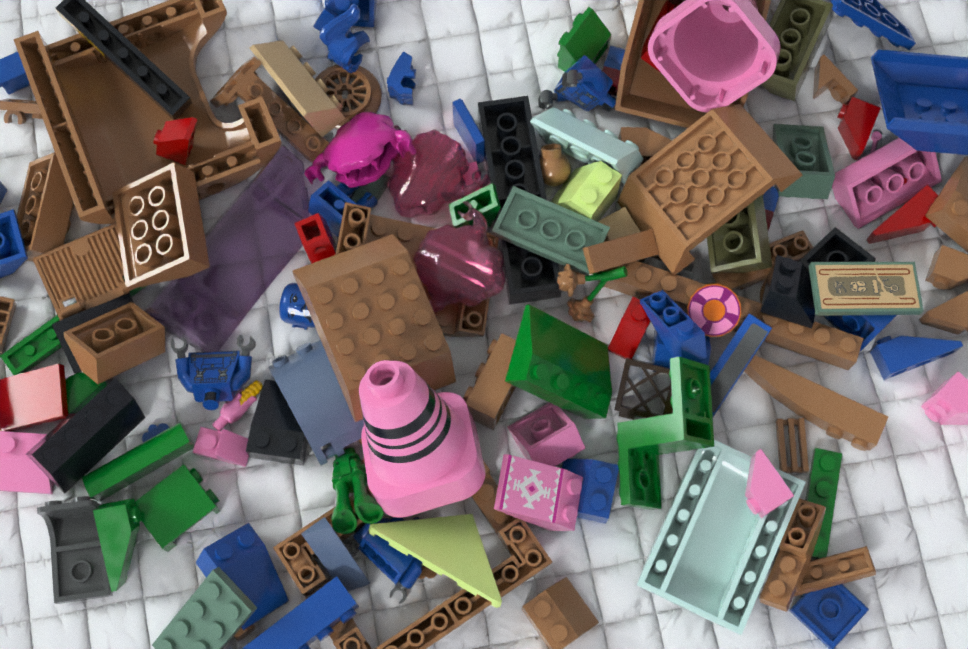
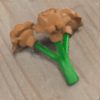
M566 264L564 271L558 272L557 282L559 289L567 291L568 296L571 297L567 305L570 307L568 313L574 321L583 322L586 320L591 322L595 315L590 308L594 303L593 299L608 281L628 276L625 266L585 276L584 273L572 270L570 265ZM601 280L589 296H585L582 300L572 298L577 285L585 284V281Z

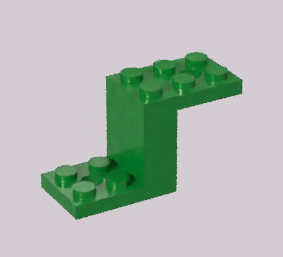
M680 356L670 358L669 377L671 379V406L673 413L617 423L618 469L620 471L619 495L621 505L649 510L662 509L659 455L714 447L709 365Z

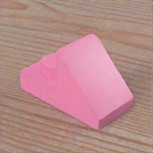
M200 427L193 453L194 455L246 467L249 455L246 453L248 438L222 429V432Z

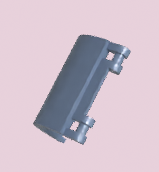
M321 339L313 344L305 343L296 349V353L288 357L283 355L272 361L273 365L268 368L321 466L328 463L327 460L335 455L337 457L345 453L344 447L361 439L364 420L354 421ZM331 443V446L323 450L321 449L322 446Z

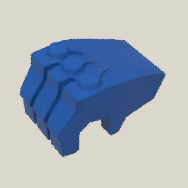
M402 52L393 66L389 77H387V88L390 98L395 99L402 105H413L412 89L415 88L416 84L412 79L416 78V69H413L411 65L412 56L406 52Z

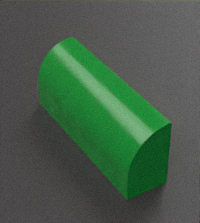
M179 422L83 476L84 486L90 498L100 502L192 450L195 444L184 424Z

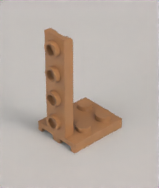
M255 56L238 68L209 102L218 108L223 104L227 106L229 103L234 102L238 96L244 102L263 96L277 132L307 160L313 162L324 151L329 142L321 137L312 126L257 76L255 71L262 63Z

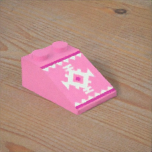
M504 454L494 509L549 531H575L583 477L566 469Z

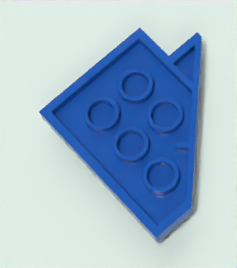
M830 0L833 5L832 10L837 15L851 18L857 26L869 28L879 38L884 36L895 47L899 48L902 46L910 51L916 44L909 29L878 0Z

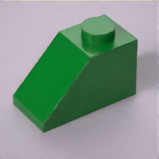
M493 183L448 204L453 227L466 235H470L473 230L482 231L491 227L500 209L496 187Z

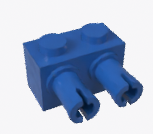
M328 180L311 195L307 211L311 215L319 213L327 221L330 231L339 237L345 202L372 209L378 204L375 196L367 200L372 194L366 192L355 203L348 196L356 191L359 186L349 188L343 183L335 186Z

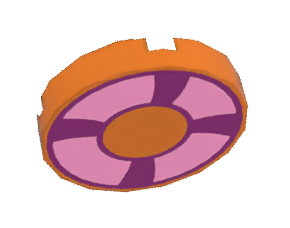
M711 283L699 287L693 293L688 302L687 311L688 316L705 332L706 336L719 337L731 332L738 324L741 316V303L736 293L729 287L719 283Z

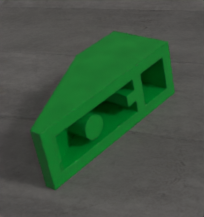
M134 498L104 503L93 510L111 592L117 591L126 583L140 527L141 511L139 506L135 504Z

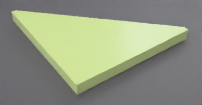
M473 514L370 524L369 534L373 536L378 535L385 539L391 547L407 556L408 554L423 562L422 565L441 576L444 574L455 580L458 586L477 596L478 594L492 602V606L496 608L501 606L502 599Z

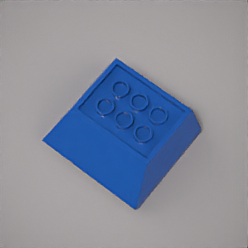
M878 49L872 55L871 62L887 129L917 151L968 155V57Z

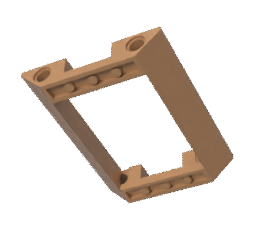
M484 462L486 472L484 483L471 497L511 555V557L492 569L502 598L553 562L525 521L494 509L498 485L491 477L490 469ZM367 486L369 496L375 498L372 492L370 491L369 486ZM354 495L350 497V502L356 515L357 527L353 532L348 534H340L336 532L341 541H344L351 535L355 534L364 524H366L359 519L355 512ZM334 508L273 547L306 599L326 585L329 580L315 560L318 558L301 533L324 517L332 527L331 517ZM462 589L375 649H427L489 607L492 602L478 594L475 596ZM353 618L344 624L340 621L332 627L334 632L330 637L336 649H372Z

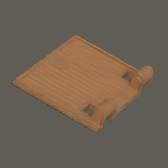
M117 223L32 258L60 321L129 294V291L135 289L126 288L123 279L124 272ZM72 298L76 299V303L67 307L63 304V302Z

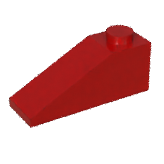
M927 184L877 227L866 241L872 244L923 232L930 225L934 228L937 227L925 215L938 197V194Z

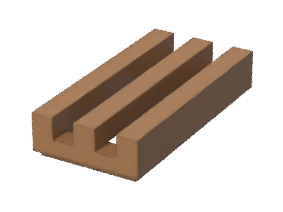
M804 418L777 419L776 432L780 470L785 473H807L809 465ZM784 426H788L791 467H787ZM794 426H797L801 467H798Z

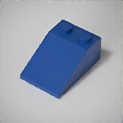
M249 523L205 547L195 562L206 578L213 569L220 567L257 607L255 612L242 626L243 630L289 601L265 544Z

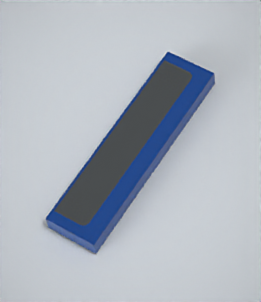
M750 313L710 372L713 417L773 329Z

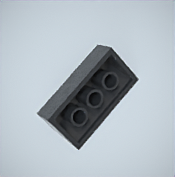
M110 378L102 383L29 450L26 455L65 494L146 417L134 397L116 378Z

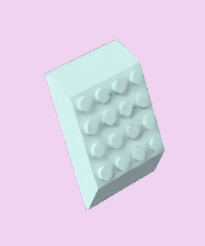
M714 440V447L696 449L646 559L637 586L732 632L742 635L806 482L775 468L794 496L761 518L759 514L755 515L746 503L748 499L745 496L751 456Z

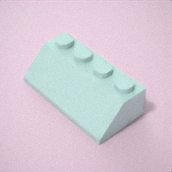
M553 107L533 117L530 121L544 143L560 144L563 153L587 165L602 161L622 174L621 182L624 184L628 176L643 161L639 147L629 140L623 142L613 132L609 130L603 132L597 129V126L591 121L577 119L567 109L561 111Z

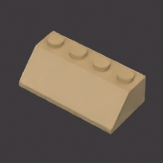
M281 40L255 44L250 47V50L294 106L321 137H324L346 119L340 112L343 108L334 95L331 98L328 97L326 93L329 89L321 79L315 81L313 78L316 73L307 62L302 64L299 61L303 56L294 45L289 48Z

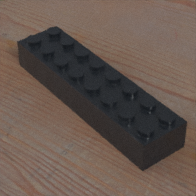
M528 96L478 102V121L480 132L485 139V163L489 184L493 183L495 185L500 203L495 223L513 186L547 200L535 131L530 122L532 114ZM499 238L509 305L561 297L562 290L559 289L557 282L558 272H560L558 263Z

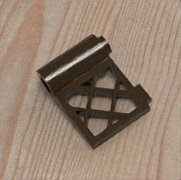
M626 358L614 409L619 411V417L634 420L635 415L644 418L660 416V414L652 413L646 404L658 396L665 405L663 415L672 414L671 381L668 387L660 391L652 378L660 372L669 374L670 368ZM630 365L641 367L647 377L634 384L628 375ZM647 369L653 370V371H656V372H654V373H652V374L650 375V373L648 372ZM649 380L657 393L644 400L636 387ZM628 381L631 387L625 390L626 383ZM631 390L634 391L641 402L633 408L622 405L624 394ZM666 391H668L667 399L663 395ZM641 406H643L646 411L640 410V409H638V408H640Z

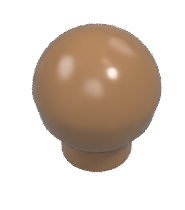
M551 143L543 145L541 147L542 156L539 159L544 184L552 187L562 185L568 180L571 173L569 159L562 153L560 144Z

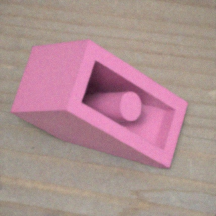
M762 449L758 450L751 457L745 496L748 499L746 503L749 509L755 515L759 514L761 518L794 496Z

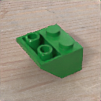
M589 6L583 14L579 13L572 24L573 28L569 33L566 31L559 40L558 45H560V49L557 53V57H559L558 68L564 72L584 55L596 65L610 46L612 34Z

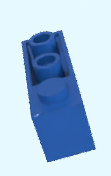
M664 290L640 299V304L673 358L680 356L696 362L707 358L705 332Z

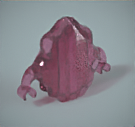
M398 125L394 126L395 129L401 130ZM434 129L416 135L412 141L416 154L412 155L410 151H407L404 158H402L398 152L392 161L394 174L387 183L388 191L394 200L395 210L400 216L413 218L421 215L432 216L438 214L444 203L463 198L489 185L490 178L486 174L481 181H478L481 177L480 170H475L472 174L474 182L467 186L464 175L469 169V163L466 159L465 150L462 149L459 142Z
M464 201L463 204L469 208V211L464 214L458 211V214L464 220L473 219V226L465 225L455 228L452 225H445L436 230L428 231L413 258L419 279L427 285L428 293L431 296L429 302L434 313L441 311L445 306L457 302H462L469 307L477 306L485 299L498 295L504 289L506 279L502 268L503 255L500 250L489 245L487 221L483 214L476 210L468 201Z

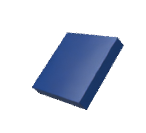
M461 98L452 102L453 124L474 162L479 164L485 159V139Z
M843 584L803 594L789 611L829 649H834L869 609Z

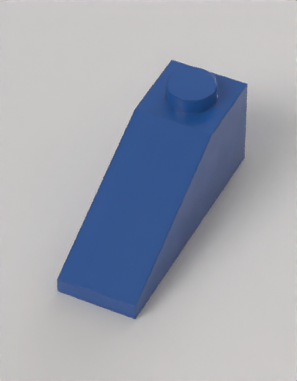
M887 336L876 341L877 345L870 353L883 380L954 354L963 347L961 341L910 336H899L892 339L891 336Z

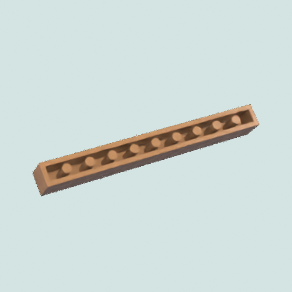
M639 261L603 270L605 272L625 266L628 272L627 277L608 281L604 287L638 299L664 290L687 315V305L690 297L699 287L706 285L677 274L674 276L671 272ZM737 295L741 303V316L738 324L732 331L737 332L750 313L773 328L764 341L766 343L845 370H849L857 362L863 342L862 337L815 321L811 329L761 313L762 303Z

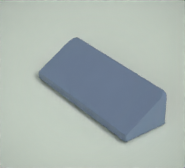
M325 517L301 533L331 577L335 578L337 576L347 591L370 584Z

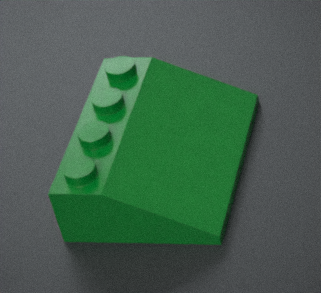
M528 304L525 306L505 382L581 418L604 419L607 417L612 397L608 346L596 338Z

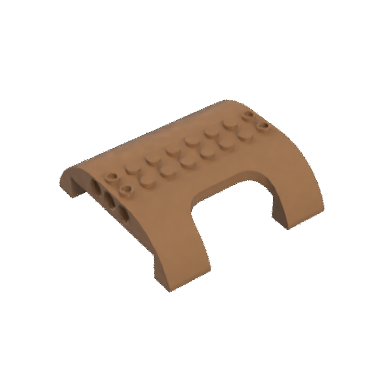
M168 0L109 22L191 98L192 104L176 119L191 117L198 119L194 145L186 165L156 155L157 145L153 144L155 134L158 129H163L166 121H172L173 119L83 36L76 34L49 45L46 44L39 31L13 39L78 216L82 221L96 224L116 223L112 192L172 163H176L194 172L198 198L201 200L224 191L252 176L264 167L279 150L282 142L263 96L238 105L242 119L234 123H223L212 113L196 72L197 57L203 46L219 30L227 15L222 0Z

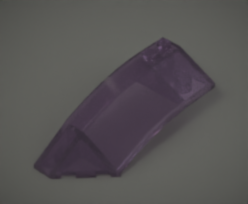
M283 145L205 234L210 267L189 277L167 281L144 311L165 326L167 332L182 341L184 337L187 343L201 352H218L273 280L303 246L294 224L309 217V197L304 184L303 173H305L303 162Z

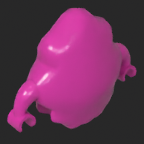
M361 112L337 130L335 137L328 143L324 152L316 157L304 174L311 184H313L316 178L322 182L325 178L320 170L328 166L329 170L337 173L336 181L347 185L349 188L364 186L375 182L386 173L398 152L404 158L407 151L414 155L416 150L412 144L410 134L404 130L395 129L393 120L389 116L374 112Z

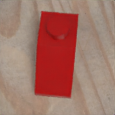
M853 96L848 105L842 104L837 118L841 119L838 130L852 159L858 160L865 149L881 108Z
M191 117L166 121L163 129H158L154 137L153 144L157 145L156 155L186 165L194 145L198 119Z
M632 297L608 347L609 352L624 359L633 358L651 323L640 304V299Z

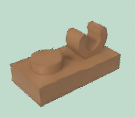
M8 98L0 100V110H7L4 114L5 123L12 122L13 114L17 115L18 124L26 122L25 113L32 114V118L43 119L36 101Z

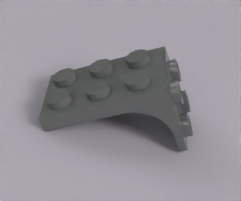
M88 496L73 498V502L63 504L59 500L45 502V506L37 508V514L45 520L50 538L55 604L113 596L93 510L100 506L97 501L90 500Z

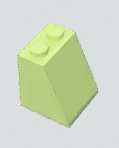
M602 161L576 168L550 202L598 222L616 200L622 174Z

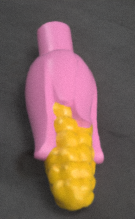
M256 380L245 387L244 390L240 389L233 400L227 401L220 410L221 416L212 426L217 431H221L228 423L233 424L237 422L257 400V394L263 388L262 383Z

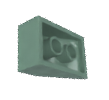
M773 124V142L803 175L782 192L775 186L779 196L828 199L835 179V172L824 127Z

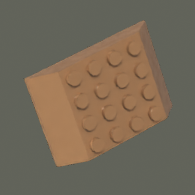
M393 234L292 271L355 422L363 420L359 396L360 382L367 370L379 361H401L408 364L434 391L456 382L449 346L409 253Z

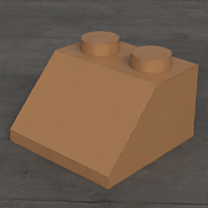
M567 577L544 590L523 605L521 609L549 649H564L599 623Z

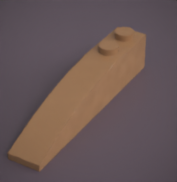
M756 355L744 372L774 399L800 417L826 430L828 436L835 439L843 438L851 442V446L861 451H870L877 446L888 416Z

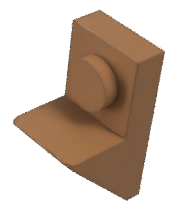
M825 55L821 56L814 72L813 99L828 89L836 101L848 105L852 96L855 97L858 89Z

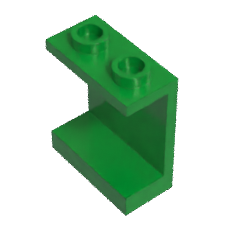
M184 464L135 501V504L139 506L141 511L142 523L160 547L167 552L177 546L174 541L205 516L212 511L216 514L221 511L216 505L220 500L211 489L205 491L200 483L203 481L201 475L195 468L189 470Z

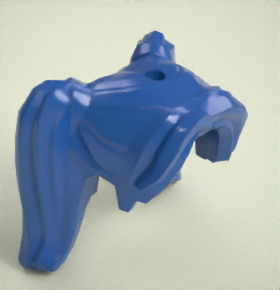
M352 4L346 12L328 22L322 28L319 37L327 45L329 51L327 59L332 62L334 61L348 73L358 70L363 56L361 53L356 56L354 54L362 45L370 42L369 36L365 31H359L354 34L351 31V27L360 18V8L356 4Z

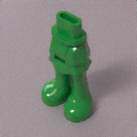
M351 447L344 449L345 453L339 457L335 455V460L333 461L332 483L333 489L336 491V506L333 510L331 522L333 529L340 534L351 533L357 527V519L351 506L349 493H354V509L359 519L364 523H377L382 519L384 513L376 499L369 496L367 491V474L365 473L366 467L361 462L359 454Z

